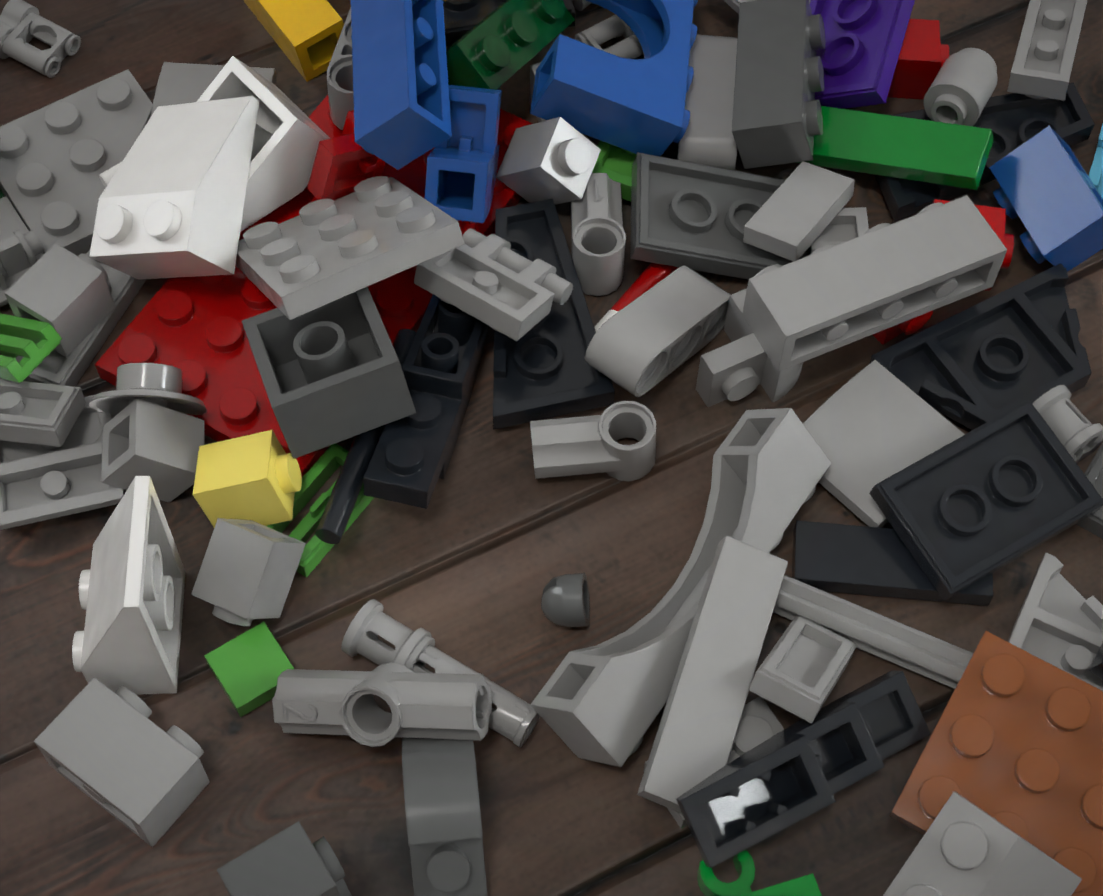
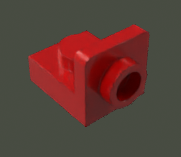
M354 110L348 111L340 137L319 141L307 187L317 200L342 198L354 193V187L358 183L372 177L382 176L386 162L374 154L366 152L360 145L355 143Z

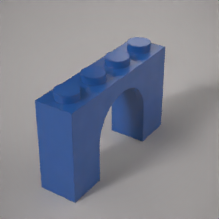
M586 0L606 8L621 18L638 38L645 59L622 58L559 34L536 69L530 114L545 120L562 117L576 130L587 136L635 154L639 152L661 156L672 142L678 143L683 138L690 120V111L685 109V100L694 74L693 67L689 66V54L697 35V25L693 24L692 20L693 10L698 0Z

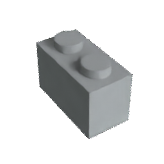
M94 677L34 742L53 769L153 847L210 783L199 759L204 751L192 737L179 727L172 725L165 732L148 718L152 714L151 709L131 690L120 686L114 693Z

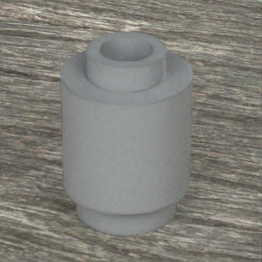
M965 48L950 55L925 94L923 103L928 117L936 122L973 126L997 86V66L994 59L988 53L978 48Z

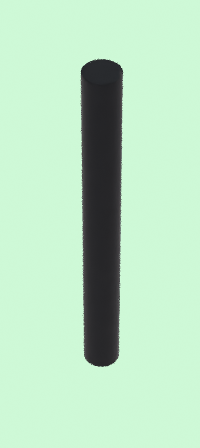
M407 328L400 329L393 342L401 368L417 333ZM385 425L354 437L315 531V535L321 541L328 544H338L341 541L363 486L364 475Z

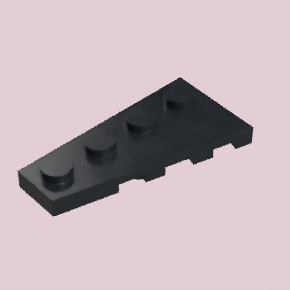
M1069 83L1065 101L1050 98L1033 99L1025 94L1018 93L990 97L977 122L973 125V127L992 129L993 144L979 186L996 179L989 167L1049 125L1070 147L1089 139L1095 124L1074 83ZM925 109L892 115L932 121ZM875 175L894 222L920 212L926 206L933 204L934 199L948 200L971 190L968 188Z

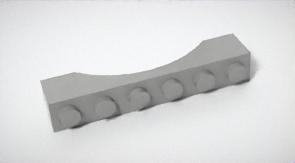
M792 408L745 411L713 455L711 490L704 522L692 554L673 587L650 613L625 632L596 646L570 651L530 704L578 758L622 767L627 758L641 745L643 735L668 700L718 543L727 535L770 553L781 542L783 532L801 506L813 496L817 483L831 462Z

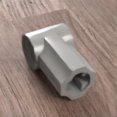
M592 173L582 199L571 201V257L583 293L594 296L608 295L617 290L622 284L624 274L626 234L622 218L621 183L610 179L607 173Z
M636 401L614 403L605 409L602 415L530 421L535 479L606 472L609 476L620 481H634L647 475L655 464L656 420L653 413L645 405ZM627 437L634 438L639 442L632 445H622L616 441Z

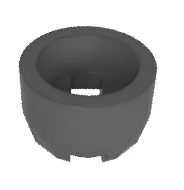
M585 573L564 574L553 577L544 587L541 609L548 620L564 627L589 625L590 596Z

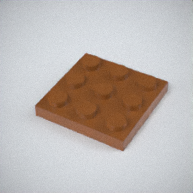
M985 631L889 816L925 835L952 793L956 791L1082 878L1071 896H1103V691Z

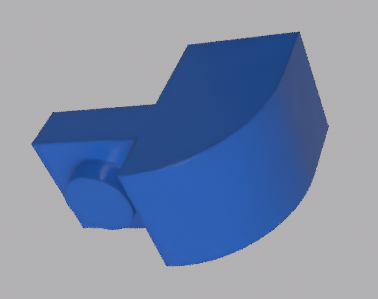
M448 85L452 137L437 145L427 156L425 199L456 220L484 223L491 208L500 146L497 145L502 90Z

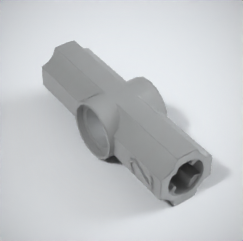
M392 662L381 664L372 671L286 669L278 676L276 692L272 699L274 722L280 724L283 733L349 735L358 743L370 747L385 745L394 737L482 740L488 732L489 717L492 710L491 687L487 685L484 674L414 673L404 665ZM373 695L384 699L390 706L391 713L382 710L375 702Z

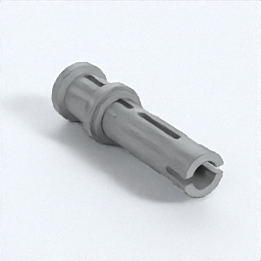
M374 599L369 600L358 611L350 623L341 645V650L351 657L359 653L377 665L391 662L404 665L414 673H433L425 668V665L428 664L435 669V673L481 674L435 648V639L431 637L432 635L429 631L422 627L413 631L383 613V605ZM378 635L394 644L395 649L380 641ZM484 676L487 685L491 687L492 703L497 706L496 710L494 708L491 710L488 727L513 741V744L522 747L534 730L540 715L529 703Z

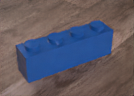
M351 0L355 143L360 145L366 152L374 154L399 170L452 137L443 0Z

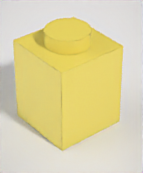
M273 430L199 446L192 495L213 527H215L218 518L252 520L264 526L292 520L294 495L302 487L301 470L297 459H293L291 453H285Z

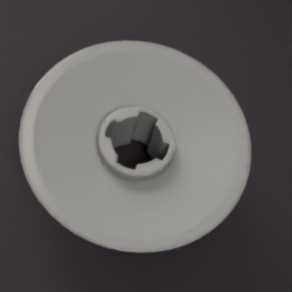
M129 363L120 365L117 368L116 390L98 393L89 402V406L92 409L114 416L136 398L184 414L203 415L207 412L203 401L196 397L182 394L183 372L181 369L157 363Z

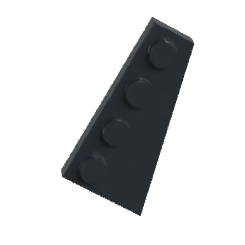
M553 198L496 209L495 235L510 242L512 251L533 262L539 258L556 267V275L573 283V290L563 305L553 301L550 313L518 341L494 330L493 430L614 404L615 390L611 379L585 361L586 350L596 331Z

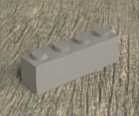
M968 195L945 204L933 203L909 218L893 224H878L862 236L838 245L833 243L823 245L809 256L783 266L775 264L764 268L754 277L749 278L742 316L777 372L993 287L1007 248Z

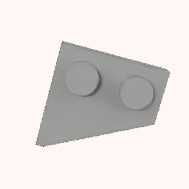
M1045 553L1038 565L1007 642L1103 691V680L1089 671L1103 643V605L1093 595L1086 600L1060 574L1064 565L1055 556Z

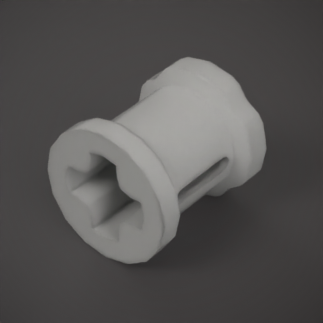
M1058 385L1044 393L1033 405L1074 461L1079 463L1102 443L1103 426L1100 423L1092 424L1070 401L1072 394L1065 385Z

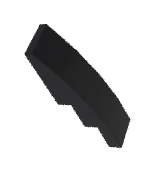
M889 671L821 708L812 724L804 719L796 722L725 765L676 798L705 865L712 868L836 802L833 794L884 768L883 759L931 735L903 671Z

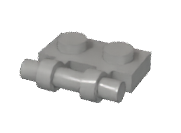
M472 228L463 234L464 245L418 264L414 278V284L515 341H518L550 313L553 301L563 305L573 290V283L556 275V267L539 258L532 262L512 251L510 242L495 234L486 237Z

